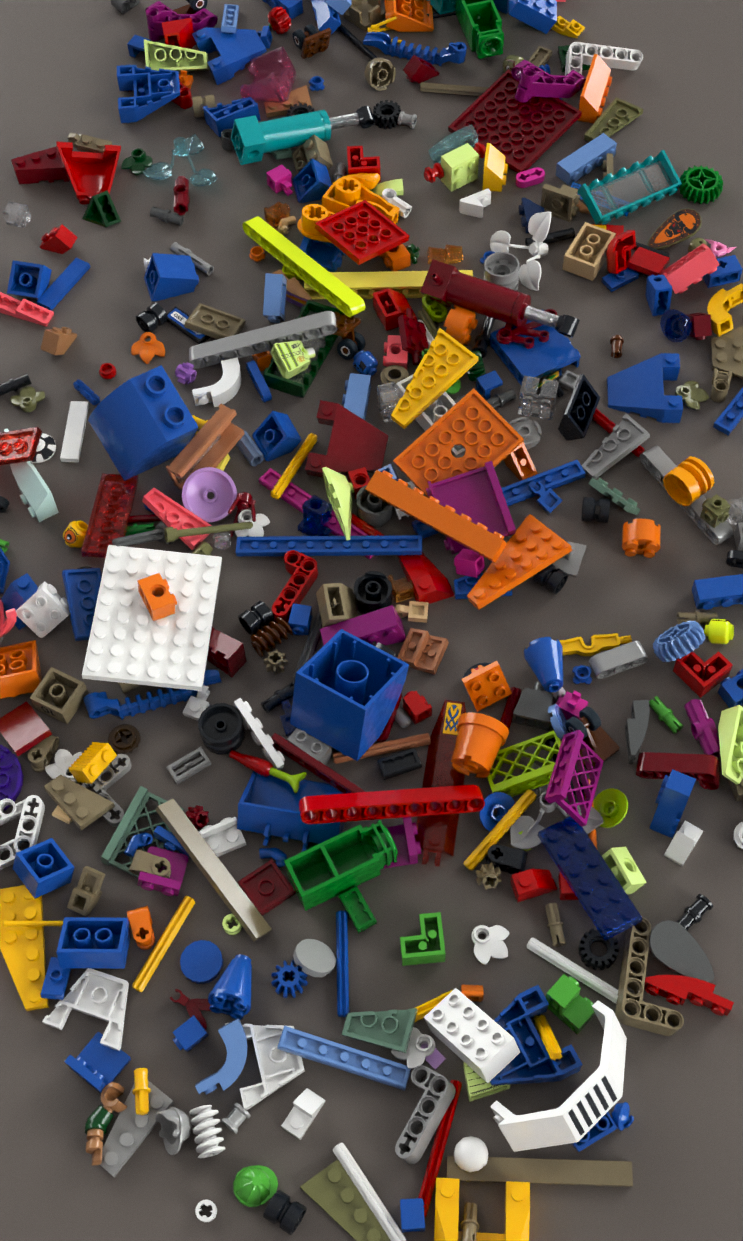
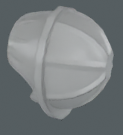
M170 1107L167 1110L158 1112L155 1115V1120L161 1125L159 1136L163 1138L166 1151L170 1155H175L179 1152L181 1144L190 1136L192 1125L190 1117L182 1110Z

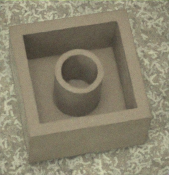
M51 667L31 695L30 700L35 709L68 725L83 703L84 697L89 692L84 682Z

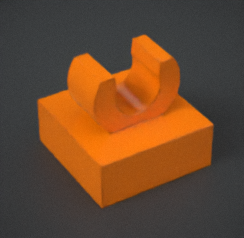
M181 70L179 82L191 89L193 75H187V71Z

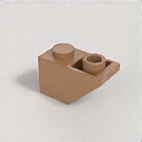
M67 327L47 329L44 332L41 350L53 355H63L77 338V334L71 332L72 329Z

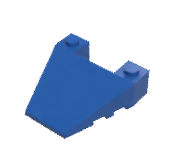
M205 27L192 33L198 51H203L207 54L217 51L219 57L207 62L211 75L217 85L232 79L235 76L234 73L239 69L242 71L248 62H253L267 51L256 30L236 29V33L221 32V28Z
M137 65L116 66L119 90H134V97L118 98L121 123L137 122L180 96L179 71L159 69L157 71L151 70V67L142 69L137 68Z
M661 353L607 377L608 408L626 413L631 411L640 414V417L646 418L648 416L657 419L656 421L661 423H680L683 413L682 396L664 395L663 380L677 381L680 370L679 354Z
M539 985L518 994L494 1020L514 1037L520 1053L490 1081L492 1086L562 1081L579 1072L583 1065L572 1044L561 1049L562 1058L560 1060L556 1059L554 1061L550 1059L543 1041L531 1021L536 1015L538 1016L546 1012L549 1006Z

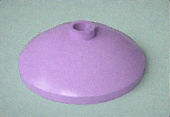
M205 467L193 472L186 479L182 489L184 507L206 522H217L229 515L228 510L237 496V489L232 478L224 471L214 467ZM210 492L214 493L213 499L208 498Z

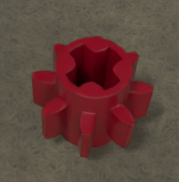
M203 806L188 807V811L185 814L197 830L202 829L209 822V812L204 811Z

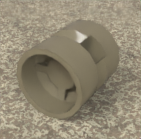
M206 95L204 98L201 96L192 97L195 118L204 117L201 104H205L208 108L216 107L214 95Z

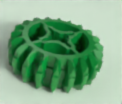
M694 165L693 168L688 167V170H684L680 177L682 183L679 186L680 194L683 195V198H687L688 202L694 201V204L696 202L700 204L703 202L708 204L709 201L714 202L715 199H718L723 189L722 175H719L718 171H714V168L709 169L708 166L702 167L700 165V167Z

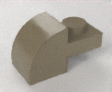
M89 866L84 867L78 886L73 888L67 908L84 916L88 915L101 897L103 891H100L105 874Z

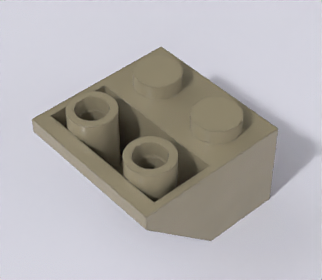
M316 135L310 137L292 153L297 174L312 158L327 166L328 170L333 166L327 143Z
M342 583L322 584L316 592L322 628L358 616L353 589Z

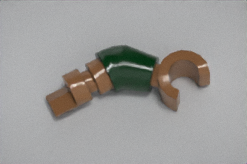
M111 1082L103 1088L100 1096L103 1106L100 1104L87 1118L85 1124V1134L88 1140L86 1142V1152L92 1154V1165L102 1163L103 1135L106 1134L107 1126L114 1116L112 1112H122L128 1107L117 1099L124 1093L125 1088L115 1082Z

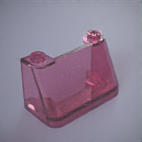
M282 46L251 59L249 72L254 76L252 84H243L241 86L240 94L242 98L251 97L254 101L277 103L288 101L296 78V71L284 47Z

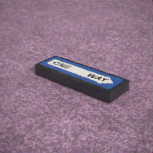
M175 306L167 313V322L196 343L202 344L210 338V336L185 328L184 324L189 315Z

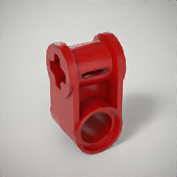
M180 82V96L171 101L182 109L192 107L193 101L190 89Z

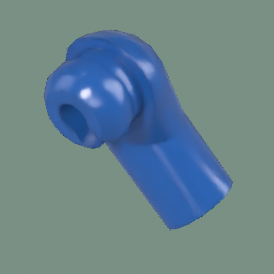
M146 832L132 836L124 854L134 857L135 851L138 848L148 846L153 842V836Z

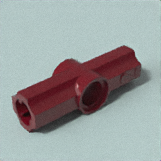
M178 176L173 188L174 212L179 215H185L190 203L189 179L184 176Z

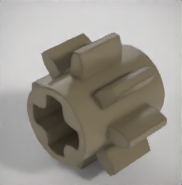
M277 649L274 652H268V658L264 659V665H267L266 671H272L274 675L280 672L284 673V666H288L286 654H281Z
M492 862L485 865L481 864L480 870L475 871L478 877L476 879L478 885L483 884L485 890L488 888L496 889L498 882H502L501 870L499 867L494 869Z

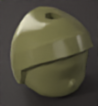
M703 238L693 239L688 247V253L703 243L707 245L706 241Z

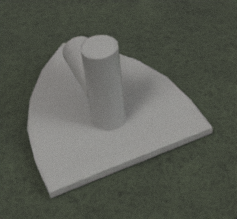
M567 542L571 545L572 551L552 564L555 565V569L560 568L567 574L577 577L587 546Z

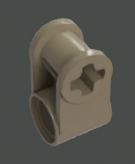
M714 368L710 394L714 402L721 403L725 401L731 382L732 371L723 372Z
M51 735L29 750L27 757L31 762L33 771H45V767L49 765L54 753L58 749L59 737Z
M136 850L129 871L138 876L140 871L169 878L171 875V865L166 858L152 855L146 851ZM161 866H164L165 870H162V872L159 873L158 869H160Z

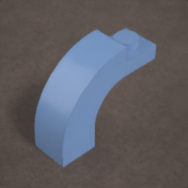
M239 1018L218 1029L226 1046L227 1058L224 1065L217 1072L195 1084L199 1094L202 1092L206 1095L217 1089L216 1084L220 1083L224 1091L241 1074L246 1062L248 1046L247 1037Z

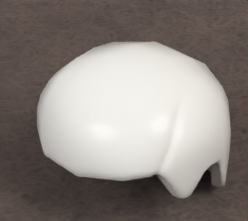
M473 1136L464 1137L455 1146L454 1161L462 1170L467 1172L479 1171L488 1162L489 1153L487 1146L480 1138Z

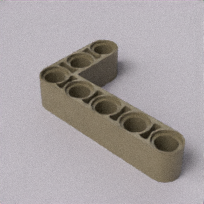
M638 917L626 929L615 1015L618 1021L624 1025L664 1036H672L684 1024L682 1014L673 1009L643 1002L651 924L646 918ZM635 927L639 928L642 933L638 932ZM633 947L637 948L639 953L635 952ZM630 967H633L637 973L632 972ZM627 987L631 988L634 994L630 993ZM625 1008L629 1009L632 1015L627 1014ZM646 1014H649L653 1021L649 1020ZM667 1020L672 1021L674 1027L670 1026Z

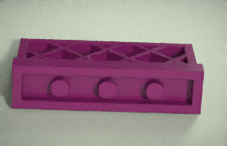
M576 730L563 735L544 799L548 803L556 802L582 827L587 824L604 761L583 741L584 734L580 730ZM580 748L582 750L583 757L580 756ZM583 759L585 761L587 771H585L582 762ZM591 759L596 763L594 769L592 766ZM576 764H577V768H578V771H579L578 773H576V770H575V765H576ZM587 773L589 774V778H590V781H591V782H590V785H589L588 780H587V776H586ZM578 775H580L583 787H580ZM571 779L573 782L574 789H572L570 785ZM582 789H584V792H585V795H586V800H585V801H584V797H583V794H582ZM573 791L576 793L578 803L575 802ZM566 796L568 797L569 804L564 800ZM577 806H580V810L582 813L581 816L579 815Z

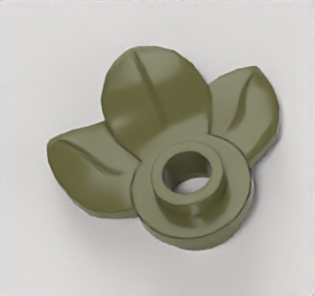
M687 381L684 385H680L675 389V395L682 396V401L688 407L695 410L700 409L699 402L709 399L707 392L699 388V383L696 381Z
M27 386L21 389L19 395L11 396L10 400L14 406H20L24 412H32L36 409L37 403L45 398V392H36L33 387Z

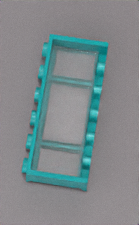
M661 150L654 158L649 156L640 164L637 161L628 169L623 167L614 175L609 173L603 180L595 179L589 186L586 183L579 188L578 194L581 195L595 224L604 225L614 217L618 219L626 212H634L639 206L645 207L653 200L659 201L667 194L669 196L673 195L678 191V187L682 183L665 151Z

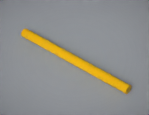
M3 921V926L63 925V921Z

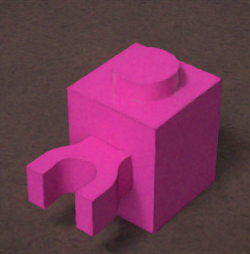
M280 165L266 172L267 185L276 194L282 190L287 196L293 194V191L290 189L292 187V173L289 169Z
M462 549L454 558L456 574L477 578L485 568L484 557L472 550Z
M574 690L573 693L567 691L564 697L560 696L556 704L562 710L566 720L571 717L580 719L579 712L588 706V701L582 699L581 693Z

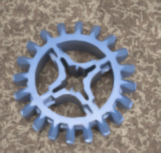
M696 621L677 624L655 639L653 643L654 653L662 662L681 659L683 656H687L699 648V645L705 640L704 630Z

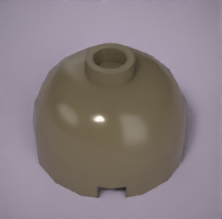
M374 58L365 67V80L375 90H386L387 86L394 82L396 76L395 67L388 59Z

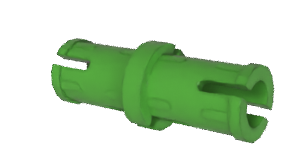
M658 696L654 697L655 700L651 699L649 701V706L659 716L658 719L664 722L673 734H676V730L680 731L684 725L672 714L671 708L668 709Z

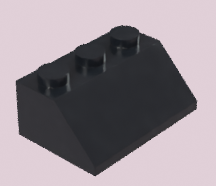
M580 374L558 427L566 441L585 438L600 400V396L584 374Z

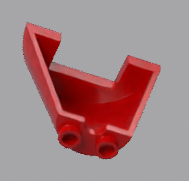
M56 141L57 151L80 204H89L92 196L106 190L110 194L121 146L105 145L103 153L73 151L72 142Z

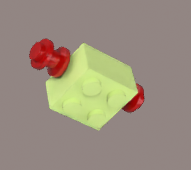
M477 142L474 148H472L467 143L442 155L441 165L434 163L432 169L430 167L425 168V180L433 183L435 178L438 177L451 192L478 179L479 158L485 157V146Z

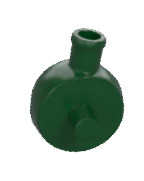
M409 244L406 246V249L410 253L412 263L416 264V258L419 257L418 251L420 249L414 244Z

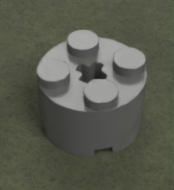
M365 485L357 493V516L369 525L380 528L392 518L393 506L370 494L365 489L367 486Z

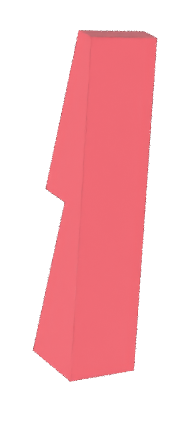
M0 292V313L45 327H47L54 316L53 311L24 298L20 301Z

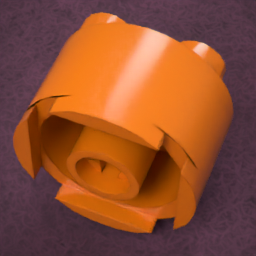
M454 305L455 309L451 308L444 323V327H447L446 333L462 345H468L471 341L470 334L472 329L475 330L478 324V320L475 319L476 314L473 311Z
M642 518L633 519V523L628 524V521L625 522L622 533V549L625 551V555L631 557L641 554L646 558L654 557L655 553L660 550V524L657 526L653 520Z

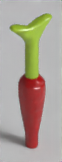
M234 750L229 754L230 758L237 760L259 775L265 777L272 775L288 782L293 788L294 793L298 792L299 782L305 779L307 775L306 772L290 775L274 768L273 764L267 760L241 754Z

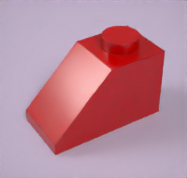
M529 869L511 875L510 885L517 903L557 890L550 870Z

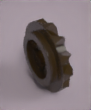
M130 724L116 726L108 737V743L115 753L122 754L132 753L133 749L138 747L140 741L139 731ZM121 734L128 738V744L122 741Z

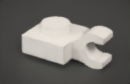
M203 685V689L198 691L197 697L190 696L183 710L184 716L199 720L201 713L210 706L209 702L206 701L210 694L208 686Z

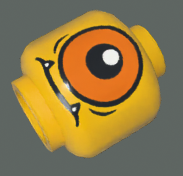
M81 520L72 521L63 532L66 545L71 548L83 547L91 535L89 526Z

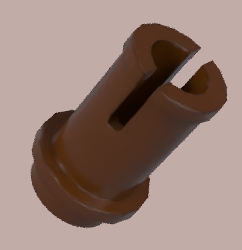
M613 335L610 339V344L612 345L611 357L620 358L622 356L624 339L621 335Z

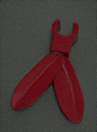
M175 989V992L180 993L181 996L178 1000L170 997L171 1001L186 1007L190 1018L194 1015L204 1029L207 1030L206 1020L200 1011H210L208 999H190L181 990Z

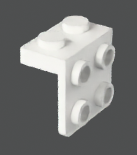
M44 581L38 587L37 592L16 610V613L38 637L43 638L69 615L67 599L61 598L54 586Z

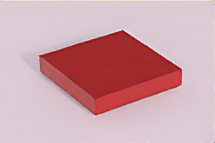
M639 247L627 262V268L649 276H657L668 265L670 258Z

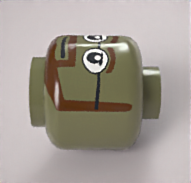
M516 55L507 56L503 61L504 73L508 69L512 71V68L524 59Z

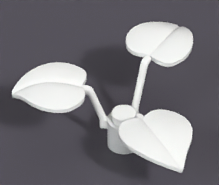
M550 211L536 213L530 218L528 231L533 235L532 239L535 241L530 246L509 244L511 236L507 231L503 230L495 232L490 239L491 251L495 253H508L509 247L529 249V252L534 257L528 259L526 264L521 265L519 279L526 288L534 291L539 290L541 279V265L535 259H540V256H546L549 250L548 245L543 243V241L546 239L550 228L552 213Z

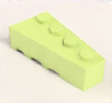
M144 39L146 67H151V70L167 69L179 72L181 70H209L207 63L208 54L206 52Z

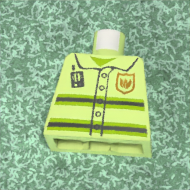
M299 340L275 343L270 352L282 377L286 379L305 371L311 362L310 358L315 357L314 349L312 347L305 349Z

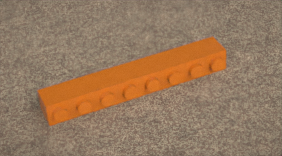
M385 470L383 472L375 471L365 488L370 494L494 563L497 562L507 545L503 535L496 531L494 533L487 531L488 527L482 523L474 524L469 516L463 513L461 516L456 514V510L451 506L446 505L444 507L439 504L440 501L432 496L429 498L425 497L423 491L416 487L414 489L407 487L409 484L401 479L396 481L389 472Z

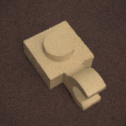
M409 601V606L396 604L395 610L400 618L408 616V621L427 623L428 602Z

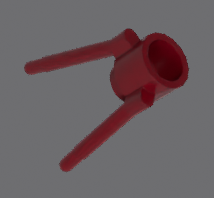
M247 492L237 493L236 499L228 510V514H231L236 506L238 508L233 523H238L240 512L250 507L252 521H256V501L252 500L251 494ZM230 531V537L233 536L234 531Z

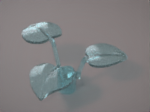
M195 133L187 139L177 137L173 140L175 149L172 150L170 166L168 163L159 162L143 171V174L150 179H167L172 175L171 169L174 165L175 154H177L178 157L187 156L194 175L190 177L193 185L205 186L217 180V176L212 170L204 168L197 172L189 154L196 155L204 148L203 143Z

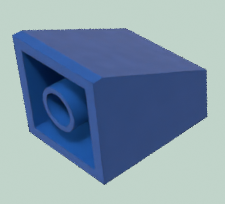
M152 253L144 280L151 301L156 302L194 292L196 285L199 283V276L196 274L195 264L192 262L191 256Z

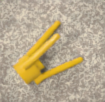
M394 16L371 25V27L367 28V31L383 32L391 30L388 27L380 28L379 26L396 20L397 17Z

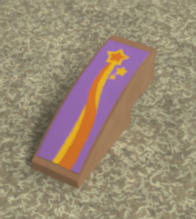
M281 269L271 273L283 274L287 279L286 300L302 308L308 300L312 301L311 296L295 277L288 279Z

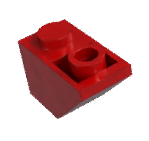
M62 224L57 228L54 227L50 233L46 232L41 238L42 243L39 247L44 250L64 254L72 248L78 237Z

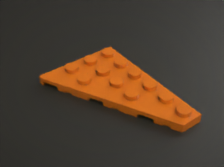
M529 514L518 527L516 533L509 539L497 562L490 564L468 593L467 598L469 602L480 610L572 551L571 545Z

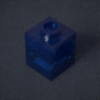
M316 495L304 502L302 507L303 519L321 528L332 518V504Z

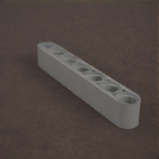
M656 445L641 453L640 460L644 467L665 489L664 476L677 466ZM703 495L689 506L678 504L713 544L718 545L733 536V529L726 520L713 528L700 517L703 509L702 504L706 500Z

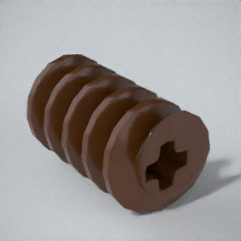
M277 617L275 622L271 621L269 623V627L264 626L263 631L258 630L257 635L253 634L250 636L251 644L260 657H264L263 650L267 653L270 652L268 646L275 649V641L281 645V637L288 640L287 633L293 636V632L286 621Z

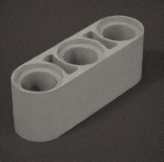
M633 641L594 655L589 659V664L597 679H603L640 666L649 658L640 641Z

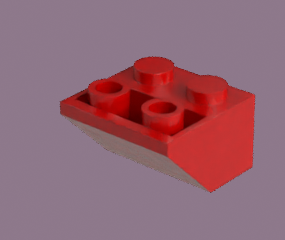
M192 18L162 22L165 44L192 49L196 45L192 33H194Z
M389 288L373 293V308L385 330L388 331L399 327L398 317L406 316L405 309L411 308L405 295ZM412 310L413 318L417 320V317L414 311Z

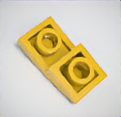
M559 15L557 22L551 29L564 36L578 38L585 30V27L574 19L568 22Z

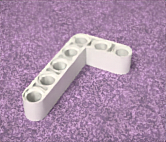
M573 42L566 54L565 76L572 70L582 75V64L591 65L594 54H597L609 68L637 70L643 60V54L635 49Z

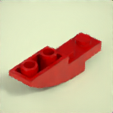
M681 975L645 977V991L653 996L660 995L673 1005L680 1004L683 1006L687 998L696 1006L710 1008L716 1015L728 1016L734 1002L714 994L713 991L716 985L704 980Z

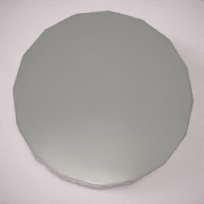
M519 417L509 423L523 437L526 449L535 447L540 442L542 431L540 425L535 420L532 421L527 417Z
M305 939L299 942L294 950V962L297 966L300 965L302 971L307 975L322 978L330 974L335 967V955L323 942L315 939Z

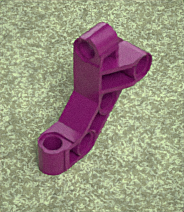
M156 1L145 9L149 39L155 42L164 38L162 22L192 18L193 31L196 32L205 27L213 28L218 20L217 16L206 8L201 9L195 14H177L160 1Z
M522 60L511 71L513 78L519 81L515 98L523 103L527 102L531 97L571 98L584 87L586 77L575 70H572L566 76L550 75L527 60Z

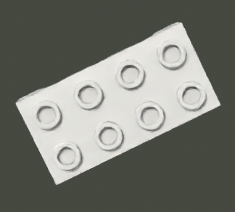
M457 988L424 1016L430 1031L487 1083L520 1053L514 1037Z

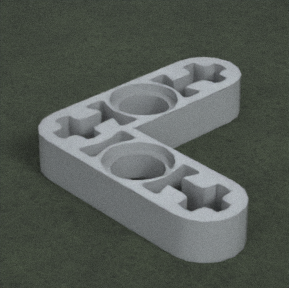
M118 754L92 784L83 783L81 785L85 788H94L96 794L114 803L115 807L112 810L120 818L118 820L113 819L109 811L102 815L112 827H118L125 813L106 790L130 771L132 764L126 754ZM121 761L125 762L126 765L123 767L122 765L119 766L118 763ZM104 773L112 774L110 780H101V776Z

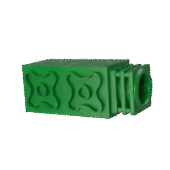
M455 0V14L471 51L476 52L478 59L503 54L504 32H502V19L494 1Z
M379 820L376 824L372 823L370 827L362 828L361 824L284 860L287 875L306 911L381 875L380 870L385 865L389 866L391 862H397L398 852L391 834L386 826L382 824L381 820Z

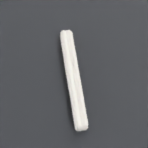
M532 937L529 940L527 949L615 1004L617 1003L618 989L536 938Z
M343 1142L337 1144L333 1148V1153L386 1232L390 1241H407Z

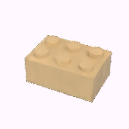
M585 222L564 255L562 270L593 281L606 261L607 245L615 237L616 233Z

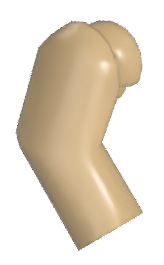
M295 216L282 218L279 222L278 232L282 235L288 234V226L296 223Z

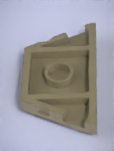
M743 326L720 337L711 338L713 371L714 368L723 372L732 371V378L733 376L743 378Z

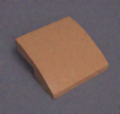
M410 628L397 658H401L411 668L436 674L449 644L448 639L431 636L425 630Z

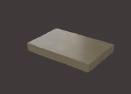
M199 303L185 321L184 327L215 339H221L239 334L245 325V319Z

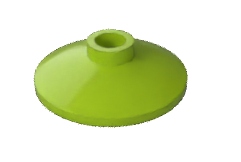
M610 788L603 790L593 800L594 808L603 818V823L600 825L602 828L614 827L626 816L628 800L625 794L618 789Z

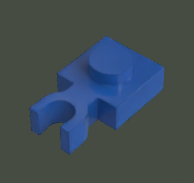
M537 481L536 484L539 486V490L536 491L533 487L529 490L539 496L536 502L550 514L563 500L551 488L545 490L543 484Z

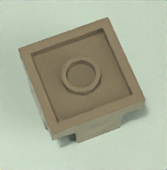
M352 0V5L344 13V18L366 32L368 27L377 24L385 18V11L381 9L380 0Z

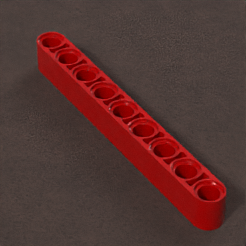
M473 784L306 796L299 801L301 820L306 824L478 812L485 806L480 787Z

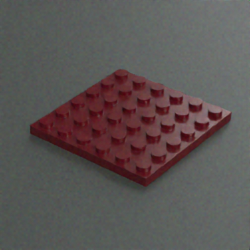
M508 69L448 126V131L472 146L477 142L483 144L485 148L487 143L492 144L505 156V164H508V168L519 173L528 170L581 117L582 111L559 98L531 97V99L524 103L517 101L515 94L519 81L513 78L511 71Z

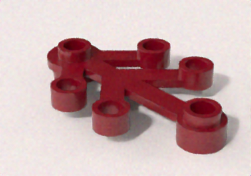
M554 309L545 310V312L557 315ZM525 319L523 324L514 330H511L514 325L506 323L505 328L498 331L496 339L501 344L516 342L524 344V347L527 349H531L534 347V339L518 335L538 337L539 341L547 342L549 340V332L533 330L543 324L534 321L527 324L528 319Z

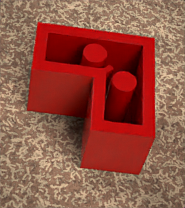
M347 146L348 175L378 173L380 175L379 182H381L380 156L363 157V146Z
M719 651L706 662L694 652H691L687 656L676 660L673 672L701 698L729 676L733 664Z

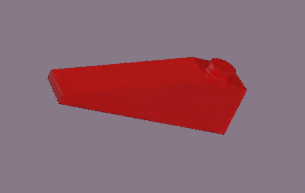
M423 552L422 555H397L416 602H428V604L454 596L448 579Z

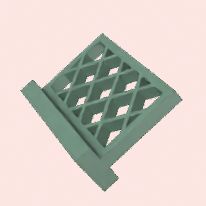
M142 786L139 787L101 856L103 864L112 865L137 878L139 876L131 873L128 867L131 866L132 857H129L130 862L125 864L115 861L119 854L125 852L128 846L126 841L128 837L151 830L153 834L157 826L164 825L166 830L171 832L165 822L152 825L150 815L157 812L156 810L148 812L146 807L149 799L156 801L158 806L167 802V800L148 792V789ZM147 817L150 826L138 830L137 820ZM154 838L151 844L156 843L158 848L164 849V843H161L159 846L158 842L160 841Z

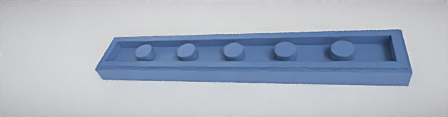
M287 1026L283 1028L277 1047L279 1050L404 1091L411 1068H408L407 1065Z

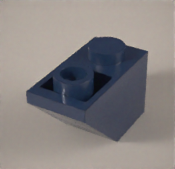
M524 197L518 209L519 215H522L521 226L525 227L526 233H529L528 223L530 218L536 213L545 211L543 207Z

